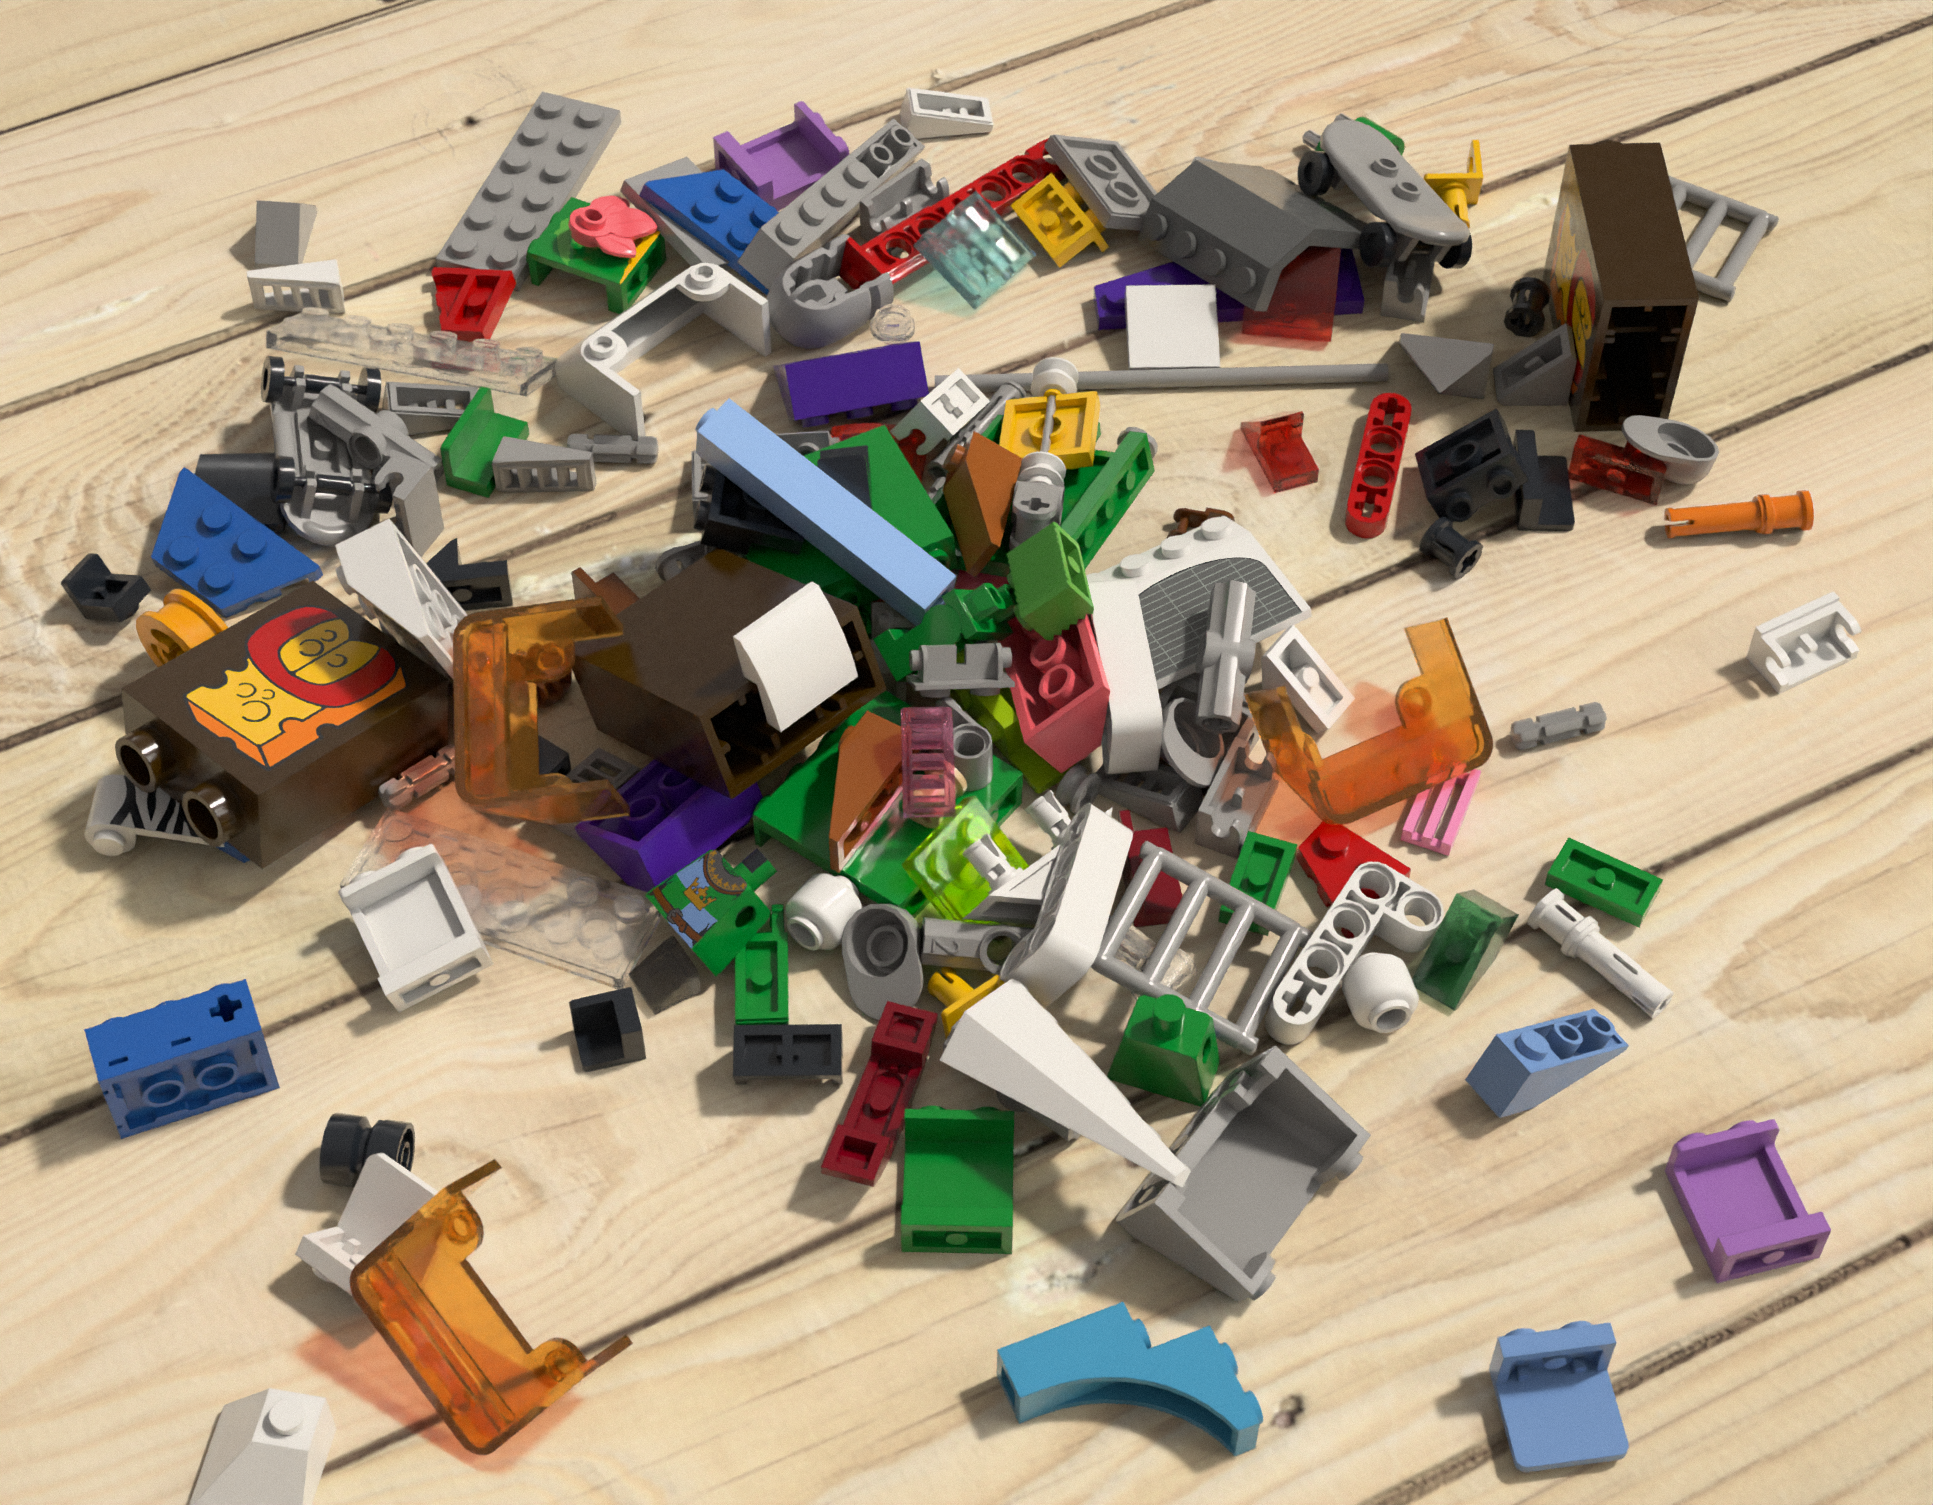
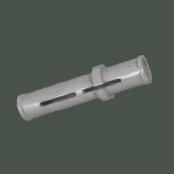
M1005 381L989 399L990 402L962 429L955 433L947 441V446L927 465L929 476L934 481L940 477L946 478L948 471L943 469V464L951 448L956 443L963 446L973 431L979 434L985 432L998 414L1004 415L1006 400L1020 399L1026 396L1024 389L1014 381Z

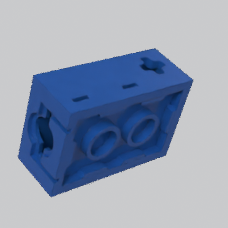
M246 979L231 984H219L208 991L180 1000L165 1001L154 1008L125 1017L110 1018L100 1025L84 1029L98 1082L121 1139L280 1088Z

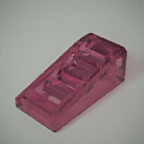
M903 708L900 719L903 818L955 817L952 708ZM942 749V753L912 754V750ZM943 770V774L913 775V771ZM944 789V795L913 796V790Z

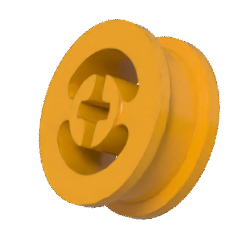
M173 589L166 594L163 599L164 607L159 611H146L136 620V630L139 639L157 667L164 665L228 628L223 620L207 604L195 595L182 589Z

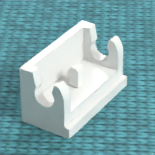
M958 368L923 398L890 432L900 441L909 436L913 429L921 430L925 434L926 441L918 447L916 453L924 455L930 452L943 438L948 441L990 401Z
M1834 591L1755 627L1746 658L1778 694L1857 658L1859 649L1854 641L1846 635L1844 628L1851 636L1861 633V628L1857 620L1839 602L1840 597Z

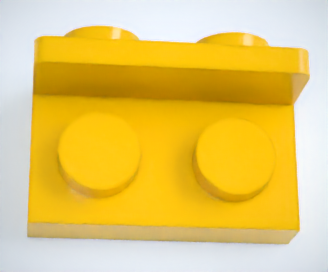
M1052 173L1010 205L1059 268L1092 242L1097 245L1102 253L1109 248L1101 236V233L1107 228H1104L1091 209L1085 213L1081 210L1080 206L1085 202L1072 184L1068 182L1062 186Z

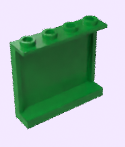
M1000 414L995 417L985 432L981 434L998 445L1000 443L1004 415ZM1129 431L1115 452L1095 450L1093 466L1066 469V475L1063 480L1065 494L1060 527L1079 544L1085 569L1155 472L1147 433ZM943 485L933 497L932 502L954 535L958 564L956 569L967 571L944 497ZM1013 498L1000 547L980 573L1007 577V574L1011 572L1009 569L1010 564L1007 561L1009 559L1006 554L1011 551L1009 539L1013 523H1011Z
M885 425L820 449L829 450L867 445L870 457L873 511L951 571L958 568L954 535ZM820 450L807 454L804 457L817 466V461L820 459ZM805 538L799 554L753 543L748 555L741 554L748 561L805 585L813 582L820 587L822 592L857 607L880 599V597Z
M885 690L850 715L835 731L826 733L820 740L817 750L804 763H797L789 771L785 782L772 795H766L758 802L752 816L755 844L762 847L773 837L831 875H841L848 878L860 893L877 904L898 906L907 910L915 919L969 861L962 853L987 833L992 836L1022 804L1023 773L993 755V777L991 782L982 789L965 791L961 797L954 798L944 810L943 821L939 827L934 829L926 828L913 821L902 808V797L906 792L915 790L925 777L924 771L929 762L920 758L919 769L840 873L830 869L829 833L839 759L838 744L842 734L849 726L855 727L867 711L901 727L910 719L919 720L926 715Z

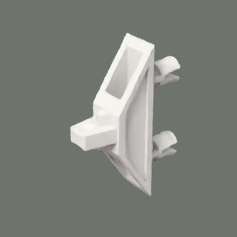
M1051 790L1045 795H1041L1025 809L1026 813L1030 814L1042 831L1048 833L1052 838L1051 842L1054 844L1049 853L1028 868L1023 870L1020 867L1016 870L1014 867H1011L1006 861V856L991 839L989 833L980 840L975 841L962 853L981 877H985L991 888L988 893L989 895L963 919L1036 925L1064 834L1071 822L1068 817L1069 814L1055 798ZM1113 807L1107 810L1105 813L1111 816Z

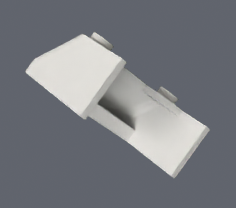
M711 263L693 265L563 353L555 363L557 383L562 390L622 435H631L632 440H638V436H646L641 391L617 373L702 313L766 357L772 352L768 300L718 265Z

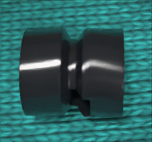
M333 1113L328 1120L321 1143L319 1172L322 1182L324 1184L355 1187L367 1158L378 1153H384L411 1172L415 1152V1130L411 1122L387 1119L378 1120L371 1127L366 1116Z

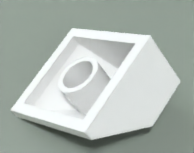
M269 1388L225 1404L189 1505H312L336 1432V1426L327 1399L320 1396Z

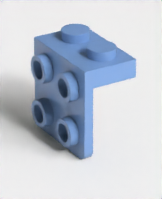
M1575 1321L1564 1325L1560 1329L1540 1332L1530 1328H1521L1497 1338L1489 1372L1513 1463L1518 1470L1533 1472L1621 1460L1626 1456L1629 1443L1607 1371L1616 1346L1611 1323L1592 1325L1587 1321Z

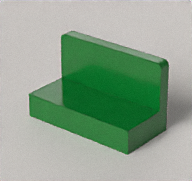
M483 386L479 388L440 448L447 486L486 498L490 497L496 487L492 462L503 436L527 440L530 435L528 422L495 413L490 388Z

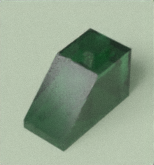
M1474 889L1456 893L1412 978L1415 988L1452 1010H1457L1495 961L1519 914Z

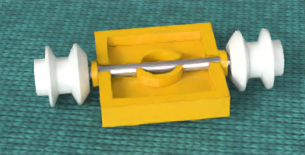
M1050 357L1038 362L1034 367L1033 381L1031 383L1033 397L1006 400L999 445L1022 458L1018 481L1064 486L1063 480L1066 475V469L1093 466L1100 413L1097 391L1077 393L1078 370L1066 359Z

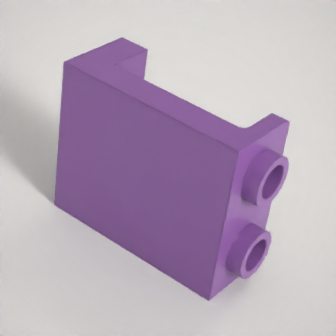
M803 101L794 104L795 119L791 124L740 145L728 131L713 137L715 170L724 169L777 211L788 206L850 154L844 139L840 136L836 137L826 126L822 116L818 112H813Z
M1775 1119L1758 1123L1753 1120H1746L1733 1125L1726 1131L1709 1135L1704 1133L1689 1134L1673 1145L1665 1173L1716 1283L1820 1258L1831 1233V1228L1822 1211L1808 1215L1775 1147V1140L1780 1130Z

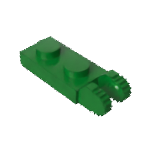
M772 904L769 917L772 932L755 933L739 953L735 955V1025H789L788 932H785L784 904Z

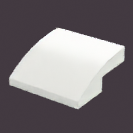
M813 582L804 586L733 636L743 675L757 684L767 723L780 732L858 677L850 648L840 624L820 587Z

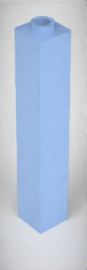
M730 398L718 410L711 408L701 417L695 429L697 432L696 454L766 507L794 531L802 535L808 542L915 626L922 623L925 613L931 607L945 604L942 596L954 588L956 580L954 573Z

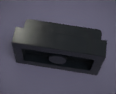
M1516 430L1513 446L1522 459L1529 480L1520 485L1513 494L1517 531H1572L1575 520L1566 457L1537 455L1535 430Z

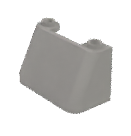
M1275 1045L1233 1070L1212 1092L1170 1146L1169 1150L1191 1170L1183 1188L1150 1172L1122 1208L1116 1218V1222L1138 1241L1236 1301H1242L1246 1298H1250L1253 1301L1257 1300L1269 1289L1276 1278L1271 1272L1275 1264V1259L1270 1256L1271 1252L1323 1183L1334 1177L1342 1181L1356 1170L1363 1160V1156L1359 1151L1371 1135Z

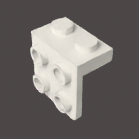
M384 1153L373 1154L365 1162L338 1225L303 1235L295 1255L313 1267L312 1270L317 1277L324 1281L335 1283L353 1296L354 1302L360 1308L380 1315L418 1303L457 1217V1207L450 1199Z

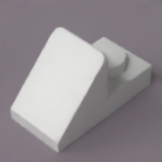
M1295 625L1289 626L1261 657L1263 701L1269 704L1287 697L1317 734L1329 730L1355 699Z

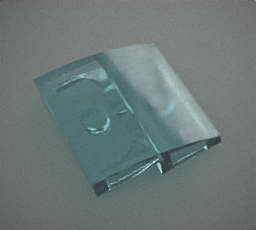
M977 191L955 206L942 221L923 234L913 245L974 310L995 294L1037 255Z

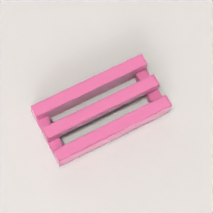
M1433 755L1403 827L1401 841L1449 856L1479 783L1481 771L1471 768L1470 773L1461 771L1462 764L1452 762L1451 766L1448 767L1442 765L1443 758ZM1437 778L1445 779L1423 834L1415 832ZM1455 784L1463 785L1464 788L1443 840L1434 838Z

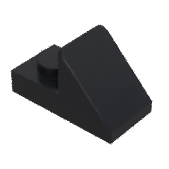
M868 446L820 450V459L817 461V467L873 510Z
M455 538L426 563L464 611L513 606L507 560L462 565L458 540Z

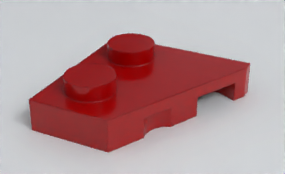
M433 267L431 272L437 291L435 296L440 312V327L446 343L488 345L516 286L512 271Z
M1329 816L1298 847L1296 857L1306 876L1316 883L1317 893L1326 907L1332 906L1354 871L1361 864L1380 862L1407 878L1410 877L1411 868ZM1369 888L1360 889L1366 897L1380 899L1379 894ZM1341 928L1345 938H1355L1349 929Z

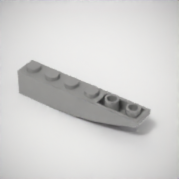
M893 118L763 225L737 262L770 290L777 274L793 262L829 242L860 213L859 201L901 173L923 151L925 146L907 128L903 127Z

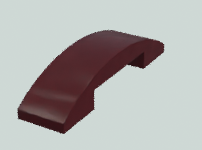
M890 1001L886 1002L871 1040L870 1058L843 1125H837L821 1165V1174L870 1187L876 1185L892 1156L905 1125V1109L911 1108L936 1029L937 1013Z

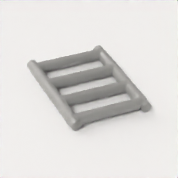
M1669 176L1677 211H1679L1684 201L1709 209L1686 245L1692 269L1725 215L1749 224L1717 279L1692 270L1697 291L1730 302L1735 295L1736 287L1733 286L1766 230L1773 231L1778 224L1779 218L1762 209Z
M1145 841L1141 845L1138 856L1142 859V862L1106 926L1099 952L1091 968L1139 996L1146 995L1157 999L1165 994H1173L1180 997L1187 1008L1207 1013L1213 1018L1217 1039L1248 1055H1252L1257 1049V1042L1259 1040L1254 1035L1273 999L1275 991L1280 985L1298 947L1304 948L1313 932L1162 847ZM1162 871L1186 884L1188 887L1144 970L1140 972L1114 956L1158 874ZM1207 896L1233 910L1234 913L1190 997L1187 998L1165 986L1161 981ZM1252 922H1255L1280 936L1237 1023L1234 1024L1212 1012L1208 1007Z

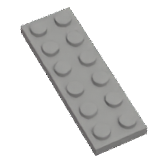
M541 92L436 257L437 267L511 270L516 281L513 291L519 292L530 274L529 264L526 262V253L530 243L534 239L539 238L549 225L550 219L555 212L560 211L571 197H577L621 124L620 110Z

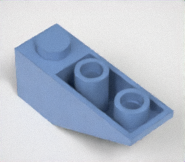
M1595 1009L1496 1034L1465 1080L1499 1118L1533 1109L1625 1052L1629 1045L1615 1031L1614 1025L1608 1018L1599 1014Z

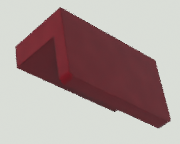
M1121 810L1118 811V822L1133 832L1122 871L1125 889H1127L1142 862V859L1138 856L1141 845L1145 841H1149L1171 853L1173 851L1167 827L1134 831L1130 811ZM1160 871L1133 921L1134 928L1169 923L1182 898L1178 880Z

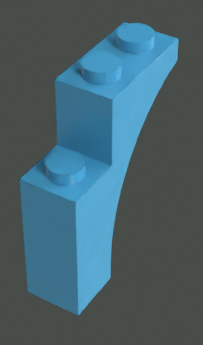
M1124 1302L997 1349V1378L1019 1424L1060 1409L1080 1405L1101 1403L1128 1404L1162 1411L1186 1420L1215 1438L1234 1456L1256 1448L1259 1426L1263 1423L1261 1407L1252 1391H1243L1236 1377L1238 1366L1234 1354L1226 1342L1219 1344L1210 1325L1151 1348V1341L1143 1322L1139 1318L1132 1320Z

